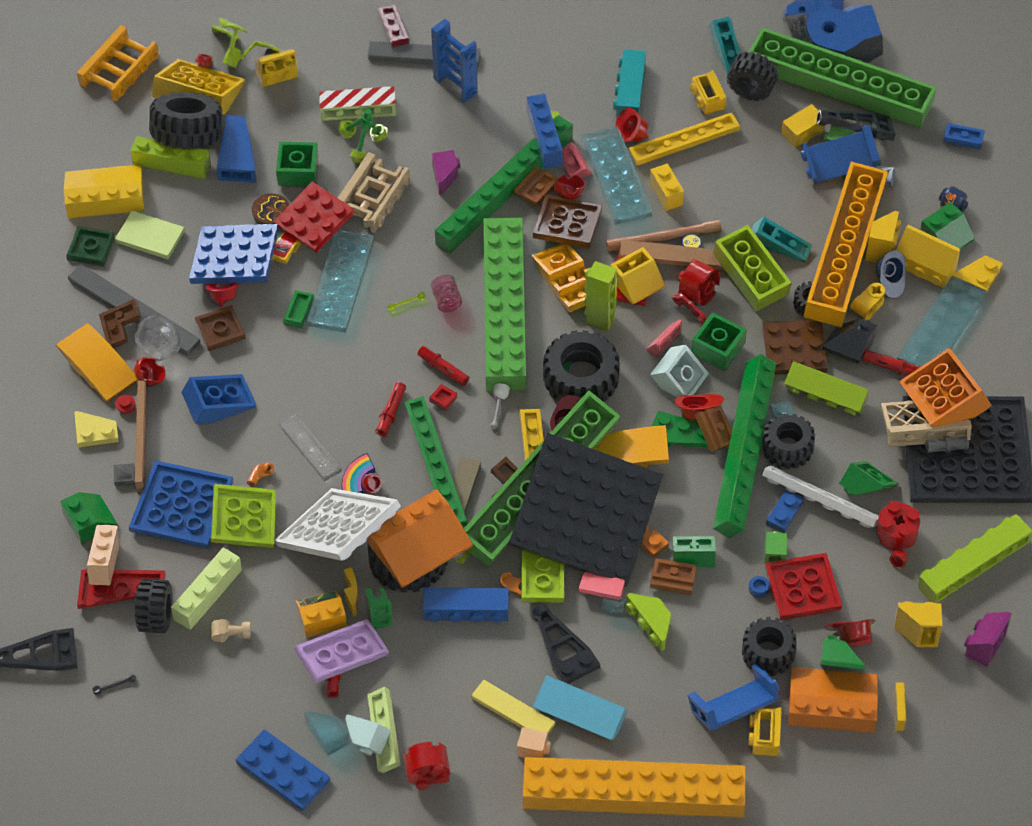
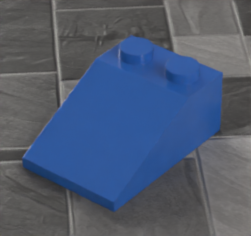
M243 374L189 377L181 392L195 424L213 423L257 406Z

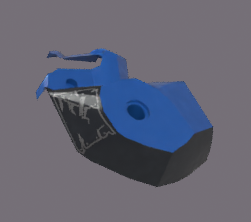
M795 0L787 5L783 18L784 16L786 17L792 38L865 63H869L883 55L882 33L872 5H854L843 9L844 0Z

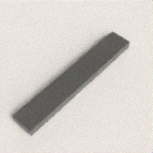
M370 41L368 59L433 64L432 45L407 44L391 47L390 42ZM452 47L455 51H457L460 54L459 50H457L455 47ZM476 48L477 67H479L480 48ZM452 58V60L456 64L460 65V63H458L455 59Z

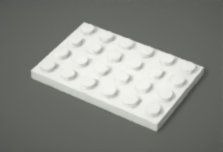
M331 488L278 536L274 542L280 548L342 561L350 557L352 551L357 546L364 544L370 534L378 531L382 523L392 518L401 505L396 499Z

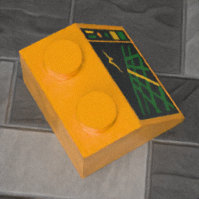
M337 591L296 601L306 638L347 627L346 614L341 597Z

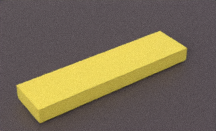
M485 680L481 682L471 695L474 701L520 728L534 729L549 734L555 726V721Z

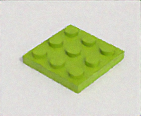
M214 484L211 542L273 548L276 490Z

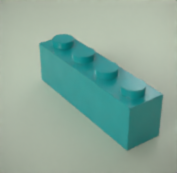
M624 49L623 56H619L618 67L621 68V70H617V82H619V85H615V96L618 97L613 101V110H616V118L625 108L630 107L638 114L640 112L646 51Z

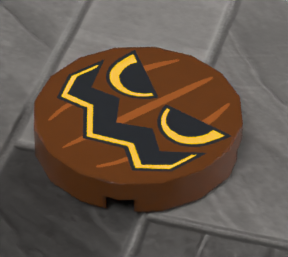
M264 194L253 202L251 207L252 216L259 225L274 224V220L289 206V202L279 194Z

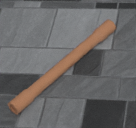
M714 220L693 226L628 238L606 240L607 251L611 252L620 250L621 240L654 243L685 237L689 234L697 235L719 232L722 230L720 220Z

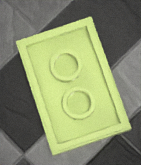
M131 211L115 241L117 244L169 259L184 234L185 228Z

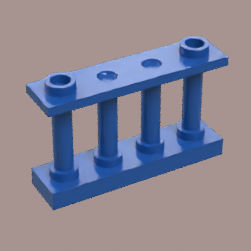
M443 19L431 28L434 79L437 82L442 81L444 78L451 80L461 88L462 101L465 103L478 93L476 42L472 41L467 46L463 45L451 35L450 22ZM451 45L454 46L457 50H459L460 54L457 51H455L451 47ZM452 58L455 59L458 63H460V66L456 64L452 60ZM452 70H453L454 72H456L458 75H460V76H461V79H460L458 76H456V75L452 72Z

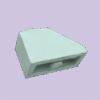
M346 715L345 719L352 743L360 747L359 751L371 756L372 753L381 755L391 731L379 723Z

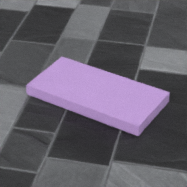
M368 619L296 645L294 649L315 683L383 658L389 653Z

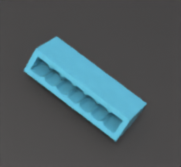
M547 675L533 705L536 709L610 740H613L618 734L628 712L622 706Z

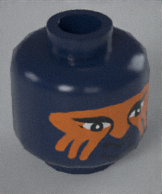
M955 186L944 188L938 199L941 208L951 202L961 212H964L969 204L967 202V194Z

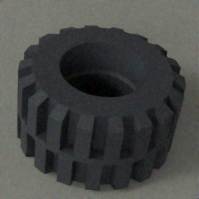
M743 52L735 58L727 75V84H729L731 90H734L736 95L738 94L742 98L750 101L765 100V98L769 97L778 78L777 67L766 56L754 52Z
M784 413L783 416L777 415L775 419H770L769 424L765 426L763 436V452H765L766 459L770 458V463H776L779 468L785 466V469H790V467L798 468L799 464L801 466L805 465L806 461H809L811 455H813L815 443L814 428L811 427L809 421H804V417H797V414L793 413L792 415ZM791 438L796 440L797 443L786 444L780 440Z
M142 579L140 581L135 598V623L139 632H167L171 622L173 600L172 588L168 580Z
M766 617V620L759 618L757 623L754 621L750 623V627L746 628L743 635L742 644L743 660L745 663L748 662L747 667L752 669V665L756 664L761 670H765L767 674L771 673L772 676L777 675V672L784 673L785 668L789 669L795 659L797 637L796 634H793V628L788 627L787 622H780L779 618L772 620L771 617ZM772 642L780 648L774 651H767L762 649L759 644Z

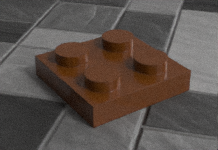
M232 305L195 317V323L208 351L246 339Z

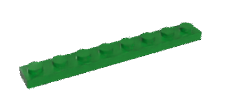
M422 396L406 401L405 406L433 489H437L449 503L462 527L467 526V520L425 398Z

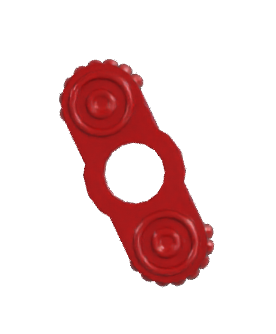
M679 292L672 297L673 302L678 307L682 305L687 307L701 322L699 326L702 327L708 319L707 316L682 293Z

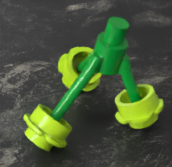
M365 109L364 114L356 122L347 120L341 121L339 124V132L345 138L354 136L357 125L360 124L362 128L358 150L352 149L351 155H349V157H352V161L356 163H361L367 155V152L362 151L366 130L371 128L370 137L374 142H381L387 137L388 129L381 124L375 125L370 109Z

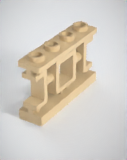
M368 152L338 199L354 209L355 213L353 215L364 219V228L370 227L371 232L375 233L378 227L383 225L386 215L391 213L395 201L401 198L405 186L408 187L410 184L411 176L407 167L403 170V167L399 166L395 173L382 168V159L376 160L375 154ZM372 172H373V175L379 177L378 180L375 179V178L370 177V175L372 174ZM386 180L394 183L392 188L390 184L385 183ZM369 187L382 192L378 199L364 195ZM354 199H355V202L361 204L360 207L357 206V205L352 204V202L354 201ZM368 207L373 208V209L376 210V212L374 213V215H373V212H372V211L367 210Z

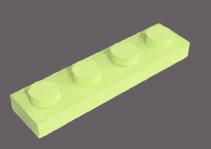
M387 687L368 694L371 721L379 723L391 731L382 754H376L377 769L381 773L400 766L390 689Z

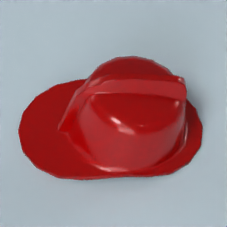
M629 107L620 112L616 119L615 130L625 142L637 143L643 138H649L647 134V121L634 109Z
M239 283L207 284L206 289L209 291L212 300L217 301L220 306H223L227 301L233 300L236 297Z
M718 394L684 395L676 398L675 404L681 409L682 418L697 421L695 414L721 405L724 398Z
M875 619L856 622H836L828 624L824 628L828 631H837L842 641H845L848 646L859 647L872 642L871 625L875 622Z

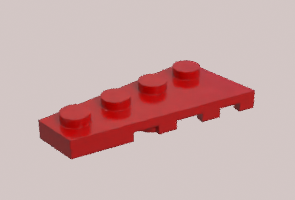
M81 569L77 608L83 609L134 599L142 579L165 580V570H114L110 585H89L88 570Z

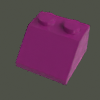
M986 613L982 620L978 619L973 629L975 631L973 636L969 634L964 643L966 647L965 656L988 667L1007 636L1012 613Z

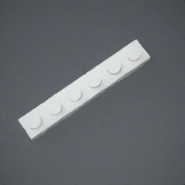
M773 466L764 469L762 476L767 477L768 482L775 485L786 486L785 489L792 493L799 492L804 495L806 500L811 502L818 501L822 503V507L831 511L835 509L841 512V516L847 519L854 518L860 521L859 524L864 527L871 528L877 526L878 515Z

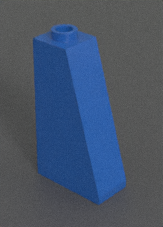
M226 116L217 163L218 180L252 183L257 181L245 117Z

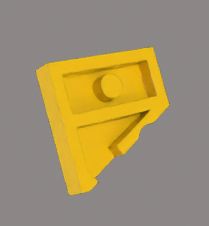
M985 255L952 275V281L986 295L1002 269L1003 263Z

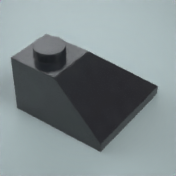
M861 318L844 323L842 327L837 326L823 344L822 349L858 364L864 357L865 351L869 350L873 344L878 325Z

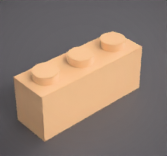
M97 525L87 563L89 585L111 584L120 546L118 526Z

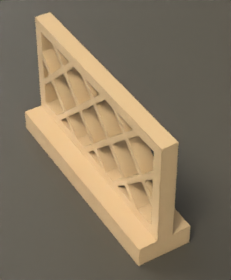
M913 401L881 403L889 447L925 444L926 440L942 439L944 436H949L950 438L967 436V439L970 440L972 425L968 419L932 428L926 419L920 417L922 413L919 409L915 414L908 411L909 408L918 409ZM894 409L898 411V413L896 415H893L887 412V410ZM904 414L910 417V419L906 422L899 417ZM914 421L921 423L912 425ZM894 422H896V423L900 424L901 426H891V425H892Z

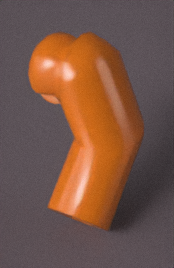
M267 462L255 466L247 484L251 487H256L259 479L270 476L273 473L274 465Z

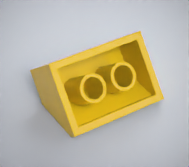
M910 225L906 226L896 249L905 257L906 271L946 289L952 280V275L957 271L960 249Z

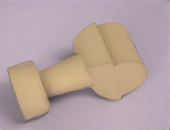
M225 619L215 620L211 623V639L214 642L223 643L229 636L242 635L243 639L251 638V623L242 622V626H232Z

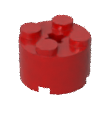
M693 259L686 270L681 271L678 275L677 281L680 282L678 293H682L688 300L696 304L707 305L716 294L714 288L720 284L721 273L715 268Z
M891 501L881 510L878 517L876 534L880 539V543L892 551L902 550L907 547L908 549L911 548L918 538L920 528L919 511L908 504Z
M422 742L409 747L407 754L404 752L403 758L407 780L415 785L416 789L423 790L428 788L429 785L444 784L450 780L451 771L447 749L444 744L438 742V746L432 745V742Z

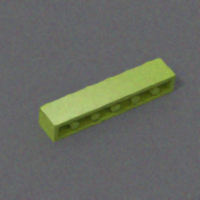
M1017 514L1011 518H1005L1001 521L1000 525L995 528H989L983 536L978 539H972L966 547L957 549L952 556L940 560L932 569L924 570L919 576L918 588L931 602L938 603L1028 544L1031 540L1032 530Z

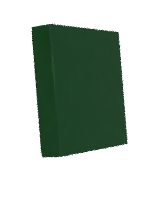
M78 226L66 254L67 260L104 267L116 237L115 232Z

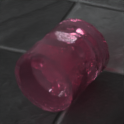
M442 275L431 282V289L437 307L441 312H451L461 306L462 299L453 276Z

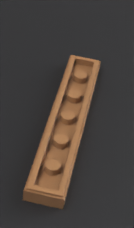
M621 240L620 259L644 247L656 263L689 266L690 262L696 259L717 270H725L714 256V249Z
M138 381L135 453V486L137 493L143 492L146 479L148 391L145 381Z

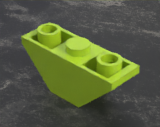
M633 593L627 594L625 604L627 612L631 616L634 615L639 628L642 631L645 630L649 635L652 645L654 647L657 646L661 652L664 651L671 626L670 611L660 598Z

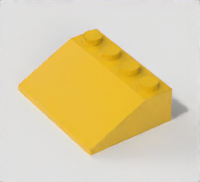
M177 59L154 76L152 97L160 98L164 94L169 95V93L179 92L203 94L216 100L222 107V115L228 112L245 84V79Z
M142 165L65 172L64 201L68 219L145 211Z

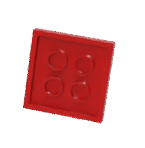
M311 182L274 220V224H278L279 229L317 253L348 221L355 211L328 191Z
M827 553L765 563V570L780 620L842 610L841 600Z

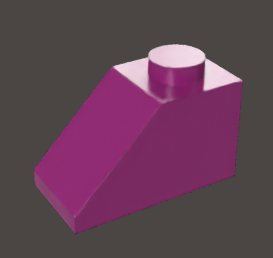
M454 150L432 153V167L439 194H443L458 177V168H461L460 158L455 156Z

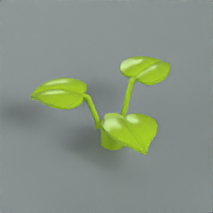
M223 18L218 19L222 27L211 26L212 33L222 32L231 39L223 63L234 68L237 67L239 60H244L245 56L255 46L281 52V50L273 45L255 41L243 54H240L242 50L235 48L234 45L236 38L240 40V37L237 35L238 30L247 33L244 28ZM227 27L233 28V29H234V33L231 32V31H228V30H226V29H224V28H227Z

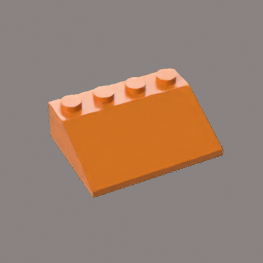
M950 348L899 381L932 428L975 418L992 406L982 389Z
M437 489L396 512L392 518L387 519L381 524V528L367 537L369 546L402 588L473 546L449 503Z
M791 667L788 725L875 733L878 704L877 674Z

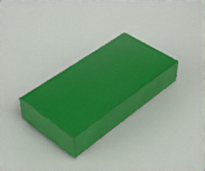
M295 290L284 316L283 324L302 329L314 301V294Z

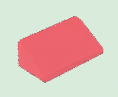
M570 142L562 148L563 166L570 178L573 175L584 178L592 174L576 145Z
M679 319L669 325L646 350L658 357L682 333V320Z
M584 572L578 591L620 600L623 595L625 580Z

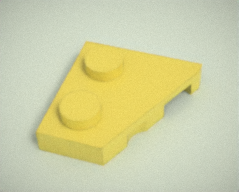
M74 411L78 448L119 442L116 421Z

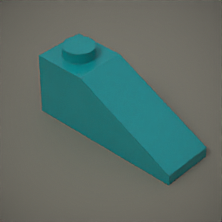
M730 16L712 20L708 25L714 47L727 74L737 55L741 54Z
M765 216L756 221L752 227V231L767 250L802 262L807 260L813 246L809 242Z

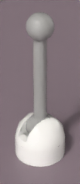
M502 383L495 384L493 388V396L497 399L494 420L490 425L493 430H496L499 426L497 421L501 401L508 397L510 390L508 385Z

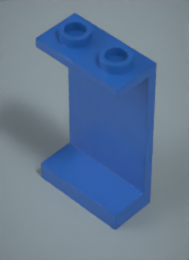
M870 125L863 126L862 132L808 147L807 143H803V150L800 151L803 162L807 161L809 167L805 168L807 177L812 179L813 184L847 175L851 162L870 167L880 166V157Z
M756 664L752 665L755 680L708 702H705L696 692L688 694L691 711L712 731L778 701L777 691H779V686L776 680L771 679L767 672L761 670Z

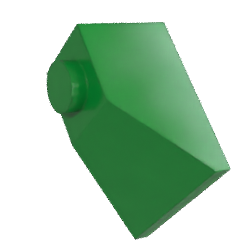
M867 461L851 463L839 482L844 487L843 490L852 496L894 488L899 484Z
M828 635L827 639H823L820 665L865 669L864 663L845 641H840V636Z

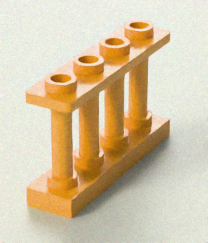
M120 25L78 70L79 85L86 87L93 81L110 89L111 98L116 102L136 82V79L147 70L152 61L157 59L159 55L157 43L153 41L147 48L129 39L127 27ZM126 45L142 54L136 60L119 50ZM115 57L131 66L125 72L108 62ZM104 69L120 78L114 84L97 74Z

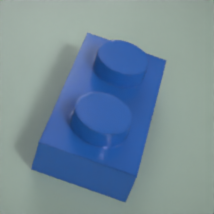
M947 123L943 142L981 149L985 130Z
M785 490L767 518L766 525L785 533L802 506L804 498Z

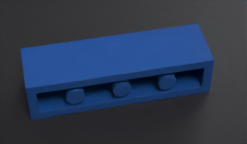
M544 93L527 96V115L543 167L546 169L562 166L563 150L546 95Z
M424 588V620L431 622L439 620H450L452 622L508 621V588Z

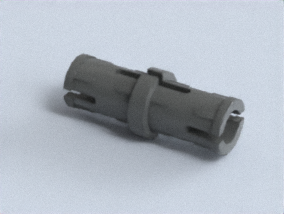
M944 436L942 439L926 440L925 448L927 453L938 451L949 453L951 450L968 449L969 441L967 436L955 438Z

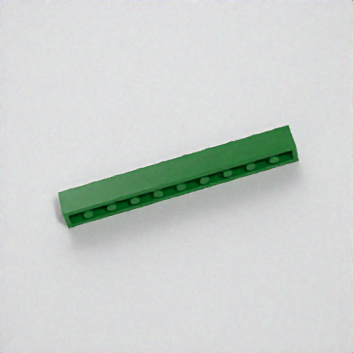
M557 115L553 121L563 148L573 139V124ZM535 138L528 142L435 229V245L451 254L484 223V218H489L514 195V189L536 166L539 169L543 167Z
M763 354L756 356L745 364L713 529L727 538L744 530L776 368V363Z

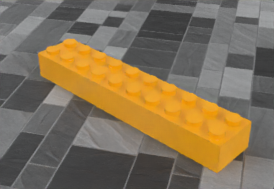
M855 162L850 163L806 302L803 317L842 327L869 240L872 222L875 220L883 194L888 171Z
M525 757L523 809L744 818L745 766Z

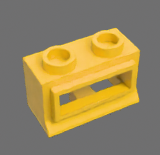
M713 70L707 74L692 77V83L689 85L692 95L695 94L697 106L702 109L704 115L726 109V95ZM711 86L714 97L708 98L703 87Z
M760 708L754 714H750L749 727L754 728L753 733H749L748 746H753L752 755L779 756L781 708ZM760 720H771L770 740H759Z

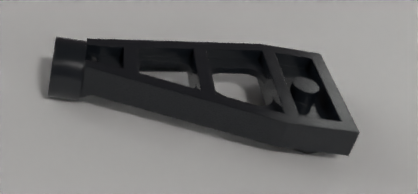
M819 110L816 118L817 125L825 126L831 124L854 132H862L864 125H861L859 120L870 121L873 137L882 141H894L896 135L889 115L872 112Z
M540 604L533 609L532 614L537 620L552 670L559 681L569 684L600 668V663L590 647L554 616L546 604ZM558 628L564 637L552 642L547 632ZM570 644L577 650V654L562 661L559 658L557 648Z
M74 628L52 630L0 648V657H3L0 659V668L9 667L46 671L77 669ZM52 644L54 646V657L49 660L39 659L35 656V650L39 646ZM30 650L31 658L29 660L14 659L16 651Z

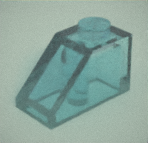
M310 711L305 713L307 726L327 756L350 744L348 726L346 723L342 724L338 717Z

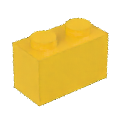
M811 104L782 121L781 134L796 148L803 143H807L814 136L822 134L825 126L817 125L818 110Z
M668 163L650 169V185L665 211L683 206L684 190Z

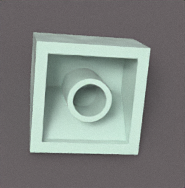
M687 345L671 347L650 374L662 390L676 397L694 395L709 375Z

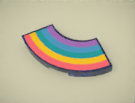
M368 453L361 455L347 467L342 478V490L364 494L362 488L363 477L369 473H375V467Z

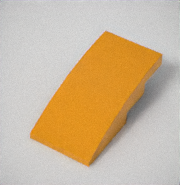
M559 244L532 255V259L541 275L569 313L586 306L584 300L587 291H585L587 283L585 274L587 269L584 266V260L570 245Z
M89 323L56 344V347L79 376L82 375L92 389L95 388L105 403L138 381L127 363Z
M666 425L609 433L594 449L647 469L648 465L669 464Z

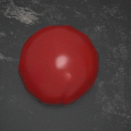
M566 174L556 179L554 188L560 197L575 200L581 196L586 183L578 175L567 178Z
M143 357L137 360L134 374L138 381H145L147 387H152L164 381L166 377L165 367L157 365L156 358Z

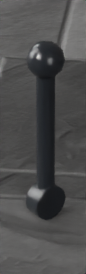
M130 674L127 678L101 687L96 685L92 689L93 693L99 695L108 688L126 682H134L136 676Z

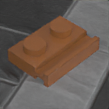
M536 166L514 189V195L520 196L522 200L537 208L545 199V196L549 195L554 189L557 177L545 170L541 171Z
M721 405L695 414L711 452L729 446L732 429Z
M655 558L650 588L691 595L697 565Z

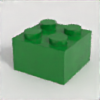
M279 141L276 165L278 186H308L311 182L316 184L319 160L317 142Z
M712 312L693 337L691 352L695 356L726 371L746 344L747 329Z

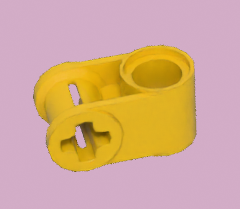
M872 283L853 300L850 310L863 319L869 320L884 304L885 287L880 283Z

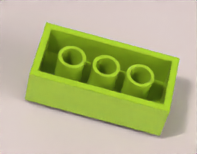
M749 225L715 241L714 256L756 312L789 295L791 281Z

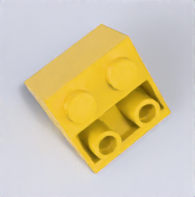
M294 49L254 59L256 73L263 87L298 77L296 52Z
M894 211L872 222L865 261L877 263L888 252L895 251L899 232L896 231H899L901 220L898 219L899 211Z
M644 247L611 264V267L617 269V287L632 305L665 287L655 260Z
M910 601L898 603L894 628L916 647H938L942 630L941 603H913Z

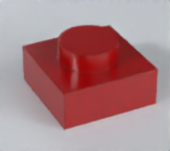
M440 384L429 397V402L446 411L458 398L457 392Z

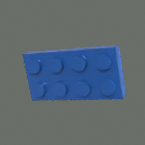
M265 729L235 759L236 764L301 811L331 781L329 775Z

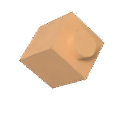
M522 727L517 743V756L523 758H544V754H549L551 742L548 741V733Z

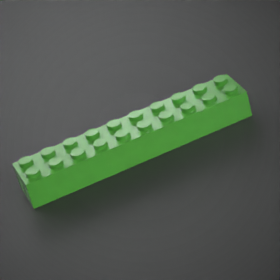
M763 27L748 53L754 52L768 57V60L772 61L774 66L777 67L778 79L879 114L889 115L890 118L919 128L922 127L935 101L937 89L935 86Z
M484 218L486 391H493L494 385L498 383L508 385L510 390H526L522 218Z
M588 391L550 434L595 449L616 426L620 415L592 392ZM543 442L464 528L473 544L467 551L488 568L509 546L508 543Z

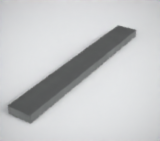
M82 264L68 276L70 282L111 308L135 299L138 302L142 318L134 322L186 355H189L201 343L200 338Z

